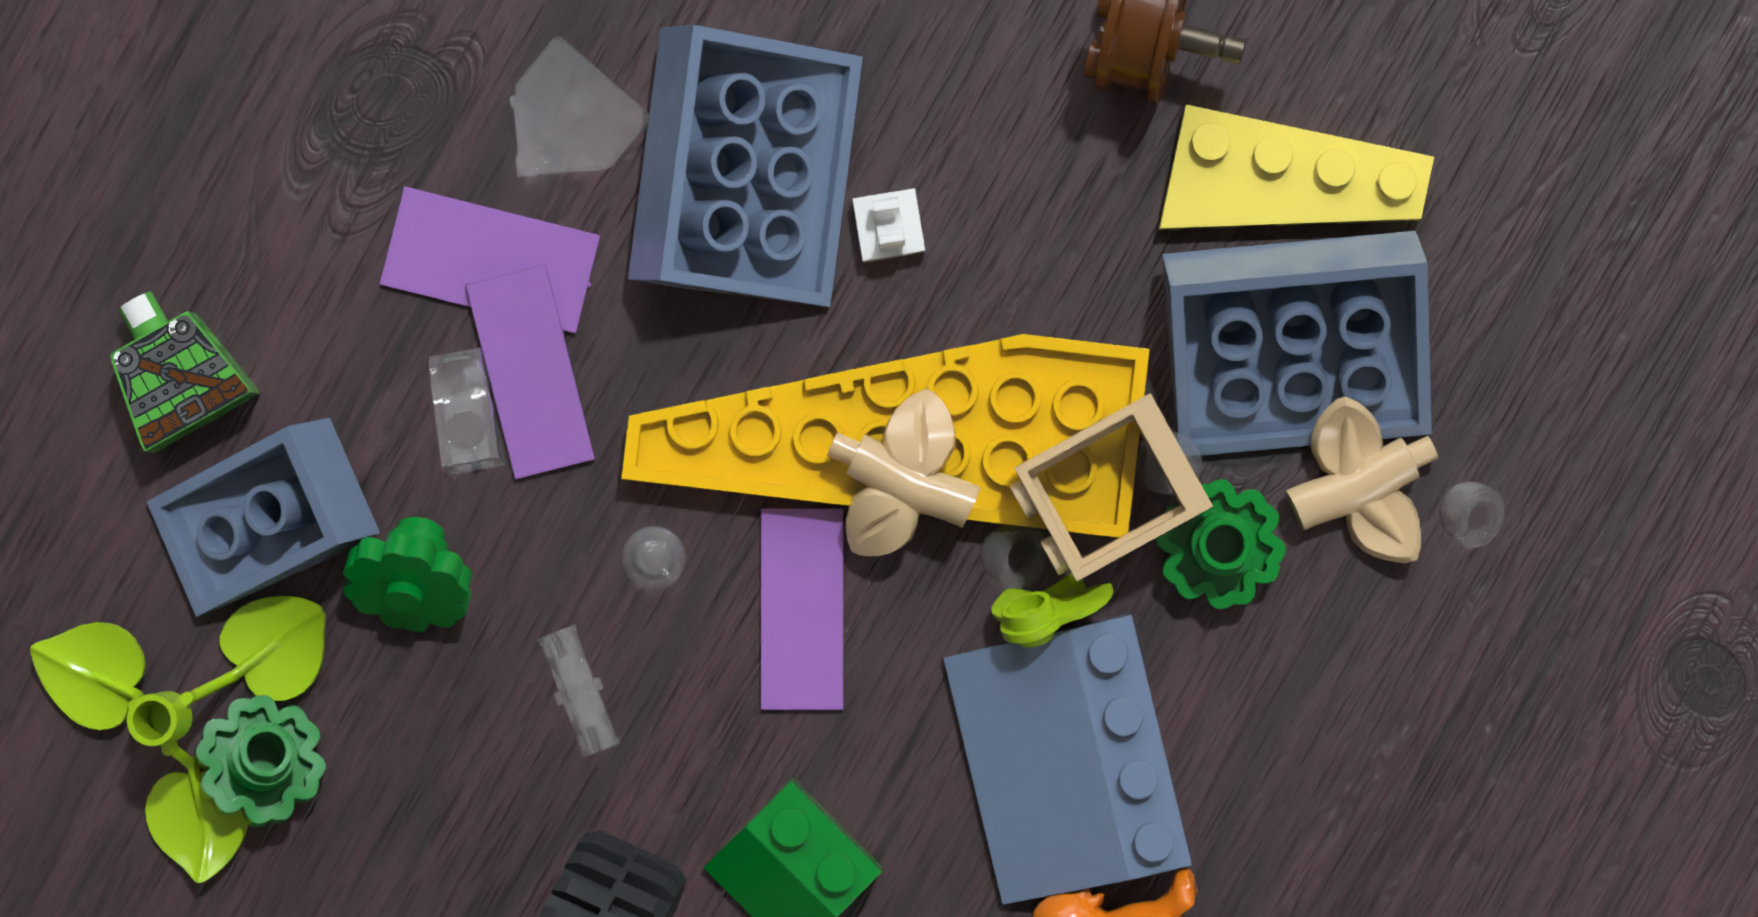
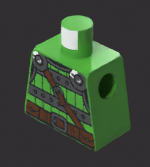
M152 291L128 301L118 309L135 340L111 353L110 358L139 442L145 452L156 453L260 395L255 384L196 313L187 311L168 321Z

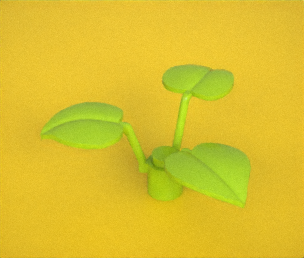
M296 596L267 597L242 606L231 615L220 634L222 652L237 667L191 691L184 692L182 695L173 691H162L144 695L141 690L134 688L144 676L146 669L145 657L136 638L119 625L107 622L83 624L52 638L36 642L30 647L31 657L41 683L57 706L70 719L84 727L103 730L121 725L127 717L128 730L136 741L147 746L161 745L164 755H171L186 767L188 773H169L157 781L147 797L145 814L146 822L154 841L163 852L183 867L196 883L209 880L230 862L240 848L249 824L243 818L241 811L231 816H221L214 809L212 801L210 802L201 794L199 790L200 782L207 771L200 772V767L196 764L194 758L179 747L177 740L184 737L191 727L193 716L190 706L196 701L238 681L243 676H245L248 687L255 695H268L273 701L289 700L305 692L316 680L323 664L326 614L317 603Z

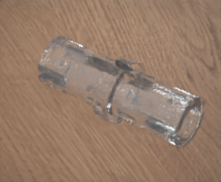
M572 625L537 640L539 645L542 646L559 692L553 694L558 706L564 704L582 750L580 752L583 758L600 750L615 746L620 743V740L615 734L599 690L604 688L601 677H593L576 632V625Z

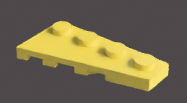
M1185 105L1158 230L1418 221L1422 218L1434 157Z

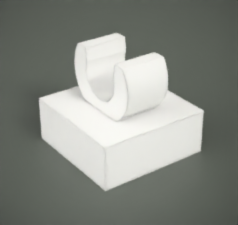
M915 188L852 198L863 262L925 252Z

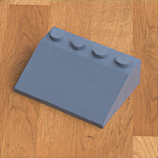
M694 24L661 28L628 280L830 307L863 56Z
M1416 231L1162 254L1177 442L1186 457L1311 446V434L1315 422L1331 403L1342 397L1353 399L1367 408L1380 426L1382 439L1432 435L1428 262Z
M1126 613L1056 630L1055 636L1050 641L1037 647L1024 648L1019 644L1005 642L943 657L1002 905L1128 881L1192 865L1131 614Z

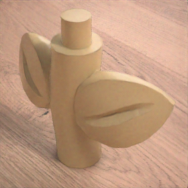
M928 389L911 395L894 411L886 424L883 433V443L865 434L861 442H858L837 432L830 446L827 456L849 465L846 475L867 486L853 496L846 517L847 541L853 553L861 556H880L904 547L913 538L918 524L919 513L947 521L963 528L981 487L938 472L945 467L956 447V432L945 404L934 392Z
M1348 397L1335 400L1321 413L1315 422L1311 434V451L1320 468L1329 475L1285 490L1288 502L1300 527L1304 531L1324 522L1346 516L1347 528L1351 539L1364 552L1392 562L1408 563L1418 560L1421 549V529L1418 513L1412 500L1398 489L1419 478L1417 468L1438 459V454L1429 436H1426L1406 445L1404 440L1399 438L1383 447L1380 426L1366 407Z

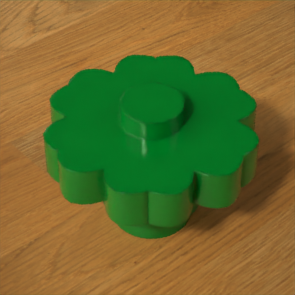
M1219 479L1208 484L1203 483L1201 485L1213 507L1155 538L1156 545L1163 552L1169 554L1163 562L1161 573L1168 582L1174 584L1176 591L1185 599H1194L1204 594L1209 605L1216 609H1224L1233 604H1247L1255 596V582L1262 584L1270 583L1278 576L1279 563L1285 555L1286 546L1281 539L1271 533L1278 525L1279 514L1271 505L1266 504L1265 498L1257 490L1248 489L1236 494L1234 487L1227 480ZM1171 505V506L1165 508V510L1163 511V513H1165V512H1167L1168 510H1170V509L1176 507L1177 505Z
M408 517L397 523L396 528L388 533L385 542L380 539L366 537L357 546L349 550L343 571L346 577L343 593L352 601L354 607L359 612L371 615L379 614L381 621L388 627L423 632L428 628L429 623L438 627L449 628L457 620L466 616L472 594L469 587L473 574L463 564L458 554L449 551L448 544L445 541V531L440 525L426 518Z
M259 695L251 698V700L241 698L232 701L227 709L225 719H212L206 723L201 733L200 742L194 752V760L199 767L207 771L200 782L199 790L207 800L212 801V805L221 816H231L241 811L243 818L250 826L261 827L269 822L275 824L287 821L293 813L294 802L306 803L313 799L319 788V780L326 769V763L318 753L312 751L320 739V732L311 721H307V716L301 708L289 706L278 712L272 698L268 695Z

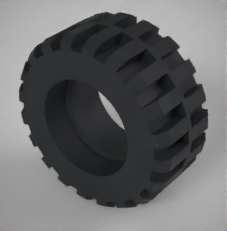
M604 831L587 832L581 837L574 852L571 853L539 917H673L685 889L687 877L679 865Z

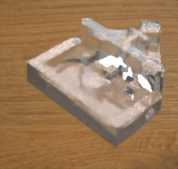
M561 36L554 37L515 84V95L509 96L510 107L514 108L518 147V156L515 157L517 177L577 171L591 172L612 168L648 127L649 113Z

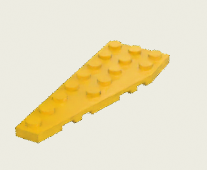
M1021 334L724 397L629 415L622 479L849 506L853 496L867 486L846 475L849 465L827 456L837 432L858 442H861L865 434L883 443V433L886 424L894 411L911 395L928 389L934 392L945 404L956 432V447L945 467L938 472L981 487L967 520L1047 529L1039 513L1027 519L1009 485L1020 480L1014 468L1144 397L1150 349ZM1134 421L1036 474L1068 532L1117 538L1128 533L1140 431Z

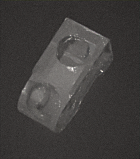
M481 348L430 356L429 372L442 468L449 475L505 466L502 441L499 438L494 402L490 398L488 376Z

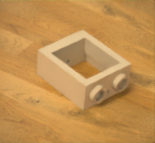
M1151 393L1015 467L1014 469L1020 480L1009 485L1027 519L1039 513L1051 534L1050 537L1040 542L1058 575L1070 570L1076 581L1213 507ZM1134 421L1179 505L1082 558L1036 474Z

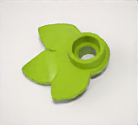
M1070 573L1042 592H1031L1017 588L1006 589L993 603L991 610L993 617L1001 622L1000 630L1005 641L1019 644L1024 648H1032L1050 641L1055 636V631L1061 625L1082 619L1106 605L1112 597L1113 587L1111 583H1106L1086 589L1083 580L1076 581L1073 574Z

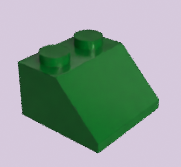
M793 777L703 866L752 917H838L882 873V865Z

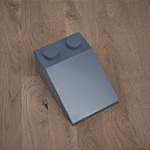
M330 417L287 426L146 501L196 617L205 615L329 560L357 546L363 538L374 537L380 534Z

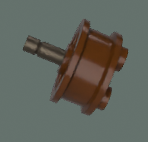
M1099 0L1097 17L1107 20L1102 21L1097 39H1093L1091 42L1084 76L1095 79L1096 90L1106 92L1112 83L1146 91L1148 93V102L1159 104L1168 81L1172 63L1176 61L1179 50L1211 58L1219 56L1221 60L1241 64L1246 39L1230 35L1223 37L1218 32L1185 25L1187 19V12H1185L1187 0Z

